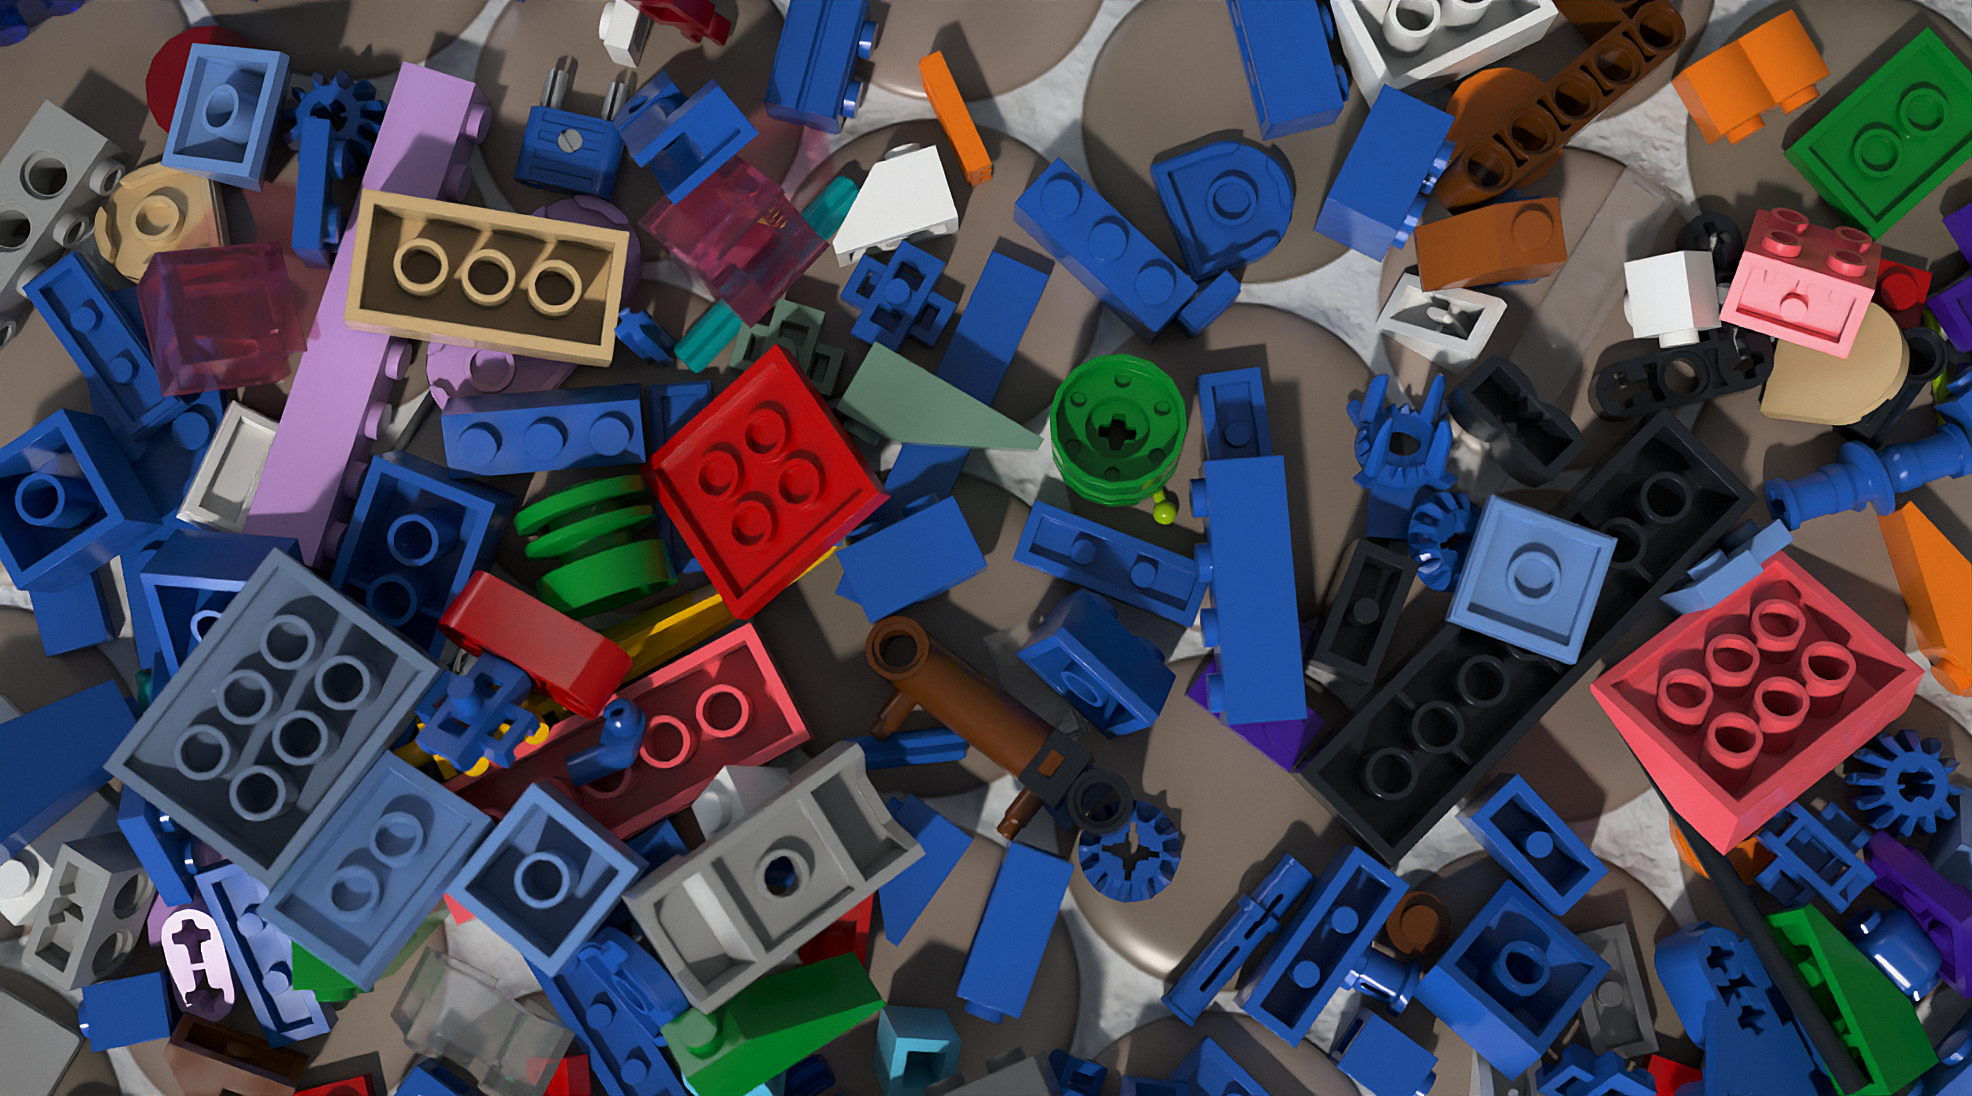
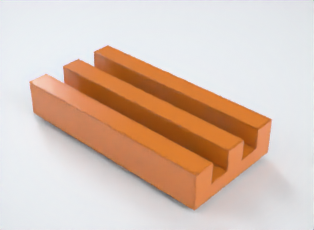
M938 50L920 58V63L918 64L920 83L967 185H971L973 188L991 180L992 162L941 51Z

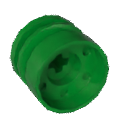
M1128 354L1104 355L1074 368L1057 388L1049 413L1053 461L1065 484L1087 501L1107 507L1137 505L1158 494L1176 472L1187 431L1185 402L1173 379L1151 361ZM1114 426L1125 428V438L1129 439L1124 441L1120 451L1109 449V439L1105 438L1110 436Z
M624 475L609 479L597 478L576 483L553 492L544 500L529 506L514 517L513 521L518 535L522 537L544 535L525 547L526 559L530 561L558 559L560 564L559 567L548 572L535 583L542 603L577 621L640 601L673 586L679 581L665 540H634L633 533L643 529L657 518L655 509L651 505L629 507L642 500L649 493L645 480L641 475Z

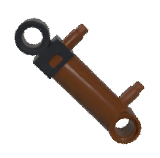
M891 616L881 620L871 629L866 639L865 649L869 665L885 681L894 686L896 690L877 714V719L870 727L869 733L880 742H885L893 731L898 730L914 707L919 705L1024 786L1007 808L1005 817L997 826V831L1009 841L1013 840L1021 829L1027 827L1044 803L1058 811L1065 801L1073 821L1083 832L1094 837L1107 838L1119 834L1128 826L1134 814V799L1128 783L1119 774L1109 769L1089 770L1096 759L1088 750L1060 729L1049 724L922 628L918 622L906 616ZM901 636L915 639L917 654L910 664L901 668L891 667L887 664L885 657L889 643ZM1097 786H1108L1114 789L1120 798V807L1117 813L1111 819L1103 822L1088 818L1083 809V800L1086 794Z

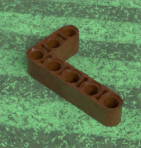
M1552 0L1554 5L1591 47L1473 140L1442 172L1436 184L1437 197L1443 208L1455 216L1493 205L1651 76L1685 41V22L1668 0ZM1514 139H1516L1518 142H1520V143L1522 144V146H1523L1524 149H1522V148L1515 142ZM1469 173L1476 176L1480 180L1482 185L1476 183L1471 178Z

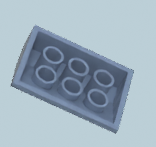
M274 547L108 759L103 768L271 890L282 879L384 752L393 747L417 715L415 711L417 705L446 670L451 671V669L392 625L278 547Z

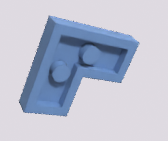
M1749 519L1719 539L1725 548L1724 550L1717 549L1704 558L1701 556L1659 600L1671 617L1710 609L1762 573L1764 569L1760 564L1795 539L1780 519L1758 526L1752 519Z

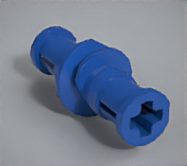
M1954 423L1940 425L1936 428L1934 435L1909 443L1900 441L1890 444L1879 452H1875L1874 448L1868 447L1864 442L1852 440L1841 445L1837 451L1835 463L1818 467L1812 474L1790 481H1785L1780 477L1768 480L1765 483L1764 489L1767 508L1772 520L1780 519L1788 531L1799 529L1802 522L1827 514L1833 515L1849 509L1858 513L1862 512L1866 508L1867 502L1871 503L1879 515L1887 516L1894 513L1896 505L1895 493L1909 491L1921 487L1924 483L1946 476L1956 479L1972 474V450L1965 434Z

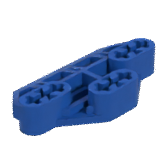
M1709 920L1688 924L1671 935L1664 937L1657 944L1654 953V966L1657 975L1688 1036L1696 1046L1706 1051L1705 1068H1702V1080L1689 1081L1682 1084L1675 1091L1674 1096H1839L1818 1051L1747 937L1711 924Z

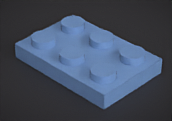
M386 750L255 910V913L282 934L368 992L443 897L448 886L497 826L491 817L400 757Z

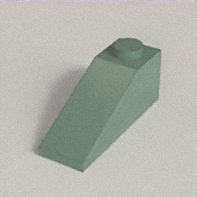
M876 341L836 408L837 413L847 418L842 426L845 431L872 447L876 446L881 437L891 444L1033 453L1040 448L1044 441V438Z

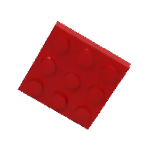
M779 344L771 347L638 468L734 618L747 621L891 497L791 351Z

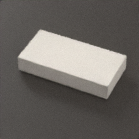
M233 400L228 405L176 517L205 531L242 534L280 422Z

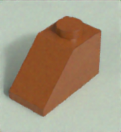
M1558 196L1493 204L1418 226L1413 230L1422 293L1549 277L1568 261Z

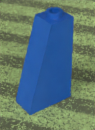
M113 679L0 724V867L115 777L104 769L103 766L143 716V712L132 696L123 698Z

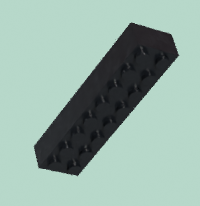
M1665 406L1646 415L1547 513L1618 539L1576 664L1569 665L1446 621L1445 615L1291 769L1289 774L1377 862L1393 868L1748 510L1758 497Z

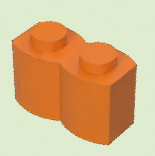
M1791 9L1690 65L1671 83L1708 145L1710 146L1727 137L1731 146H1734L1766 126L1761 116L1778 107H1781L1787 116L1818 98L1820 93L1815 86L1829 76L1831 72Z

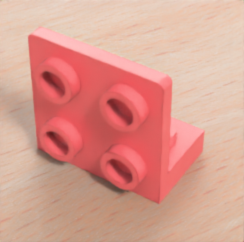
M1773 208L1771 212L1757 209L1719 320L1847 359L1875 291L1882 246L1872 242L1873 239L1863 231L1844 226L1830 230L1810 224L1809 219L1805 215L1791 209Z

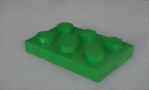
M1928 26L1782 154L1849 227L1865 232L1874 242L1972 156V73Z

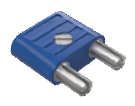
M549 69L540 104L530 108L513 180L535 189L572 197L576 195H589L611 203L625 145L620 133L614 126V119L627 102L630 89L623 83L618 85L617 82H610L600 119L562 111L569 75L562 70Z

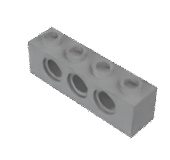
M48 99L44 100L0 163V350L13 338L17 328L16 320L31 301L22 287L56 264L67 248L75 246L83 238L89 226V216L103 196L110 195L120 185L119 180L125 175V165L131 158L130 154ZM67 171V181L64 187L59 192L50 195L49 188L52 179L58 173ZM30 222V234L27 240L21 245L14 247L13 239L16 230L24 223Z

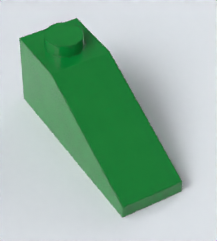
M1812 904L1764 913L1765 918L1869 1082L1866 1087L1848 1096L1892 1095L1939 1062L1911 1001ZM1822 1059V1062L1830 1076V1079L1838 1095L1845 1096V1094L1841 1090L1840 1086L1838 1085L1835 1078L1833 1077L1830 1070L1828 1069V1067Z
M853 951L752 981L709 1014H705L692 1007L660 1027V1030L686 1080L698 1096H744L887 1005Z

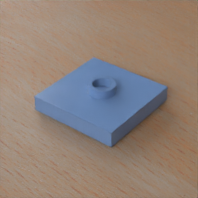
M1491 494L1486 498L1445 620L1566 664H1576L1618 539Z

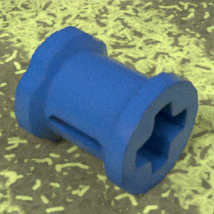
M1371 941L1339 987L1347 991L1354 988L1385 1004L1388 1014L1398 1017L1409 1003L1415 991L1422 966L1413 960L1404 964L1373 948Z

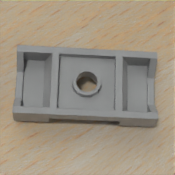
M838 741L788 776L789 784L687 856H674L620 894L693 1007L705 1014H709L926 854L919 842L892 818L871 784L865 771V754L858 743ZM786 856L794 866L795 876L793 883L786 891L780 894H771L764 883L765 869L773 859Z

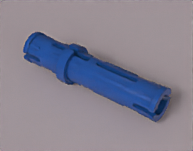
M1284 852L1281 855L1282 858L1250 896L1243 893L1236 901L1240 906L1239 909L1200 952L1199 956L1167 994L1160 998L1173 1013L1192 1027L1195 1024L1198 1016L1225 984L1231 980L1236 971L1269 932L1276 936L1283 927L1279 923L1280 919L1308 886L1316 881L1317 878L1288 853Z

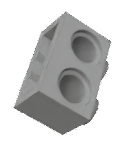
M117 831L62 843L21 960L68 991L126 974L156 892L155 885L124 834Z

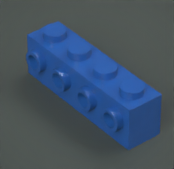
M1283 455L1204 461L1198 469L1199 478L1189 479V501L1192 518L1203 517L1205 543L1195 544L1194 557L1198 583L1208 582L1210 608L1200 609L1203 647H1214L1216 673L1206 674V697L1209 713L1220 712L1221 726L1307 719Z

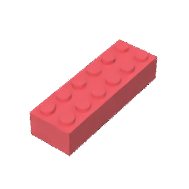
M750 622L613 694L608 703L618 698L630 699L635 705L642 708L646 716L647 730L635 762L628 768L580 787L574 785L569 775L565 757L598 744L606 718L602 715L603 708L595 720L574 714L549 728L547 739L540 744L531 745L526 741L519 743L513 750L516 759L509 768H504L489 760L487 770L481 775L469 776L464 772L441 785L491 817L495 825L498 826L532 783L548 780L620 840L625 841L665 818L691 806L725 765L765 767L816 740V737L759 627ZM445 893L443 895L457 925L477 919L476 916L449 894Z

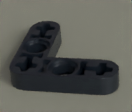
M1718 212L1703 213L1692 219L1679 231L1675 242L1676 252L1683 250L1708 251V249L1697 250L1694 240L1703 234V228H1705L1708 237H1719L1721 247L1712 254L1715 269L1719 270L1728 265L1730 272L1720 273L1715 276L1716 287L1730 288L1744 251L1741 234L1736 224L1728 216ZM1721 320L1722 327L1698 331L1700 343L1617 362L1604 368L1594 376L1587 390L1588 402L1593 412L1601 419L1609 422H1624L1645 417L1664 406L1670 411L1744 393L1763 384L1771 376L1774 367V355L1769 336L1746 328L1747 333L1735 338L1740 356H1751L1754 361V367L1745 371L1746 379H1744L1741 370L1730 371L1727 360L1734 357L1737 352L1733 336L1721 342L1718 333H1728L1740 326ZM1681 361L1687 363L1693 369L1696 375V384L1690 394L1680 395L1668 388L1664 373L1670 362ZM1644 367L1648 368V375L1644 371ZM1614 377H1617L1621 386L1640 383L1648 378L1650 390L1637 393L1626 399L1625 408H1622L1618 399L1608 400L1605 389L1614 385ZM1652 395L1657 401V403H1652Z

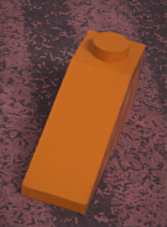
M1911 500L1896 504L1894 513L1887 516L1878 514L1877 519L1919 650L1933 664L1930 669L1931 674L1941 686L1952 694L1972 697V564Z

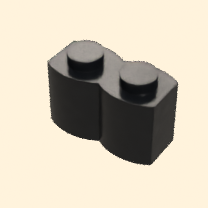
M1493 354L1476 366L1444 398L1447 409L1455 422L1469 435L1483 442L1490 443L1492 453L1501 468L1510 477L1525 486L1537 488L1554 480L1586 448L1583 436L1575 423L1560 409L1546 402L1539 401L1537 392L1527 375L1519 367L1503 357Z

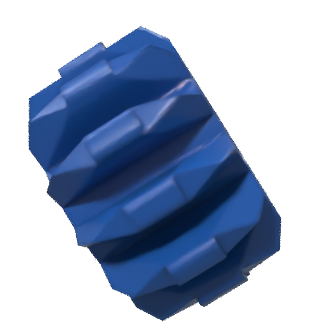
M339 69L331 84L322 73L313 72L312 84L314 89L309 93L303 88L292 87V95L300 103L299 107L280 110L281 118L293 127L283 135V140L291 150H299L297 161L299 162L303 117L331 120V122L337 118L344 123L346 122L343 129L339 132L336 131V140L346 141L347 172L353 177H361L362 165L360 160L365 156L370 159L388 105L384 100L375 99L377 89L368 80H361L355 84L354 78L348 71Z
M1900 729L1895 737L1887 732H1882L1871 738L1873 750L1859 748L1852 753L1855 761L1862 767V771L1847 773L1843 779L1850 785H1859L1861 793L1853 796L1848 805L1853 810L1869 809L1865 825L1870 829L1883 830L1888 827L1891 837L1908 839L1913 830L1919 835L1929 836L1937 832L1935 817L1950 820L1953 816L1957 815L1953 807L1946 801L1948 795H1960L1966 790L1961 784L1949 782L1948 774L1954 772L1960 762L1956 761L1955 758L1939 759L1943 742L1937 738H1924L1920 741L1918 732L1914 729ZM1900 773H1907L1908 775L1907 779L1902 780L1903 783H1910L1907 795H1900L1899 793L1900 789L1905 788L1904 784H1897Z

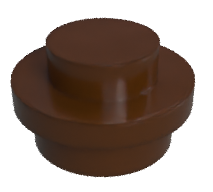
M1410 891L1403 895L1386 919L1385 928L1390 941L1397 949L1412 956H1427L1438 951L1446 943L1451 930V918L1447 907L1436 896L1423 891Z

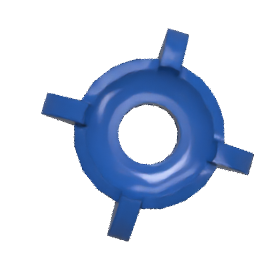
M1387 373L1378 374L1371 381L1363 405L1355 398L1346 406L1351 421L1358 429L1355 435L1354 452L1362 469L1353 477V481L1362 489H1369L1377 484V482L1393 488L1412 489L1427 484L1434 489H1449L1459 478L1446 470L1453 433L1451 425L1447 419H1444L1448 413L1446 403L1443 401L1447 381L1445 375L1440 373L1435 377L1423 408L1419 411L1417 408L1411 410L1408 403L1398 408L1396 403H1392L1383 409L1389 376ZM1395 432L1409 434L1417 441L1419 450L1409 456H1400L1392 453L1389 450L1391 434Z

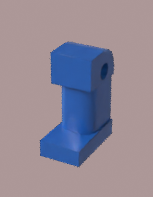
M665 70L629 99L614 119V126L624 140L632 158L640 167L648 163L666 196L674 205L679 203L760 134L714 78L691 98H688Z

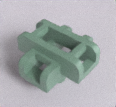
M778 298L769 327L743 319L728 366L733 371L743 374L771 347L779 344L791 351L808 377L814 359L818 357L812 379L810 380L822 398L832 400L835 391L834 387L841 365L844 362L846 351L820 342L826 323V312ZM785 324L807 329L808 333L787 328ZM752 338H755L756 341L750 360H746Z

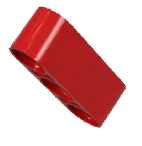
M481 570L473 573L436 623L440 632L462 650L478 659L485 651L525 671L531 682V689L590 720H595L634 663L623 649L606 637L503 580Z

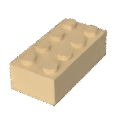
M362 188L343 320L347 328L351 330L608 368L613 357L616 335L614 329L617 327L630 232Z

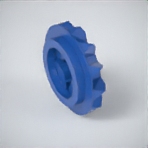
M1438 491L1428 495L1416 507L1409 524V557L1421 562L1416 574L1426 586L1438 592H1455L1483 508L1470 505L1468 493ZM1457 533L1458 545L1453 546L1451 550L1440 547V543L1447 542V538Z
M1134 799V814L1128 826L1119 834L1106 838L1094 837L1082 831L1079 839V861L1089 883L1104 896L1123 903L1153 898L1172 883L1181 860L1178 831L1171 820L1159 808L1140 800ZM1120 800L1101 807L1090 819L1101 822L1111 819L1120 807ZM1131 822L1136 823L1135 833L1138 834V844L1148 847L1150 851H1157V857L1147 856V859H1136L1134 869H1130L1129 879H1124L1125 869L1122 868V858L1112 855L1111 851H1103L1102 845L1113 846V843H1123L1126 839V833L1130 832Z

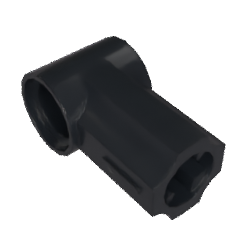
M1912 327L1902 330L1904 339L1916 356L1914 371L1911 374L1907 372L1902 387L1891 400L1887 398L1875 410L1862 416V420L1847 425H1831L1833 431L1848 442L1852 440L1861 441L1868 447L1874 448L1875 451L1878 450L1925 384L1935 380L1943 373L1948 363V349L1944 339L1937 332L1927 327Z

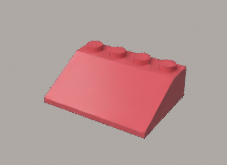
M1779 550L1760 564L1764 569L1762 573L1712 608L1680 616L1592 682L1590 686V691L1672 807L1723 856L1907 710L1925 673L1924 669L1782 550Z

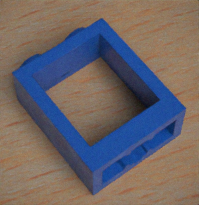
M1017 839L1008 841L957 981L956 996L966 999L965 1011L1002 1024L1005 1014L1020 1019L1075 864L1070 859Z

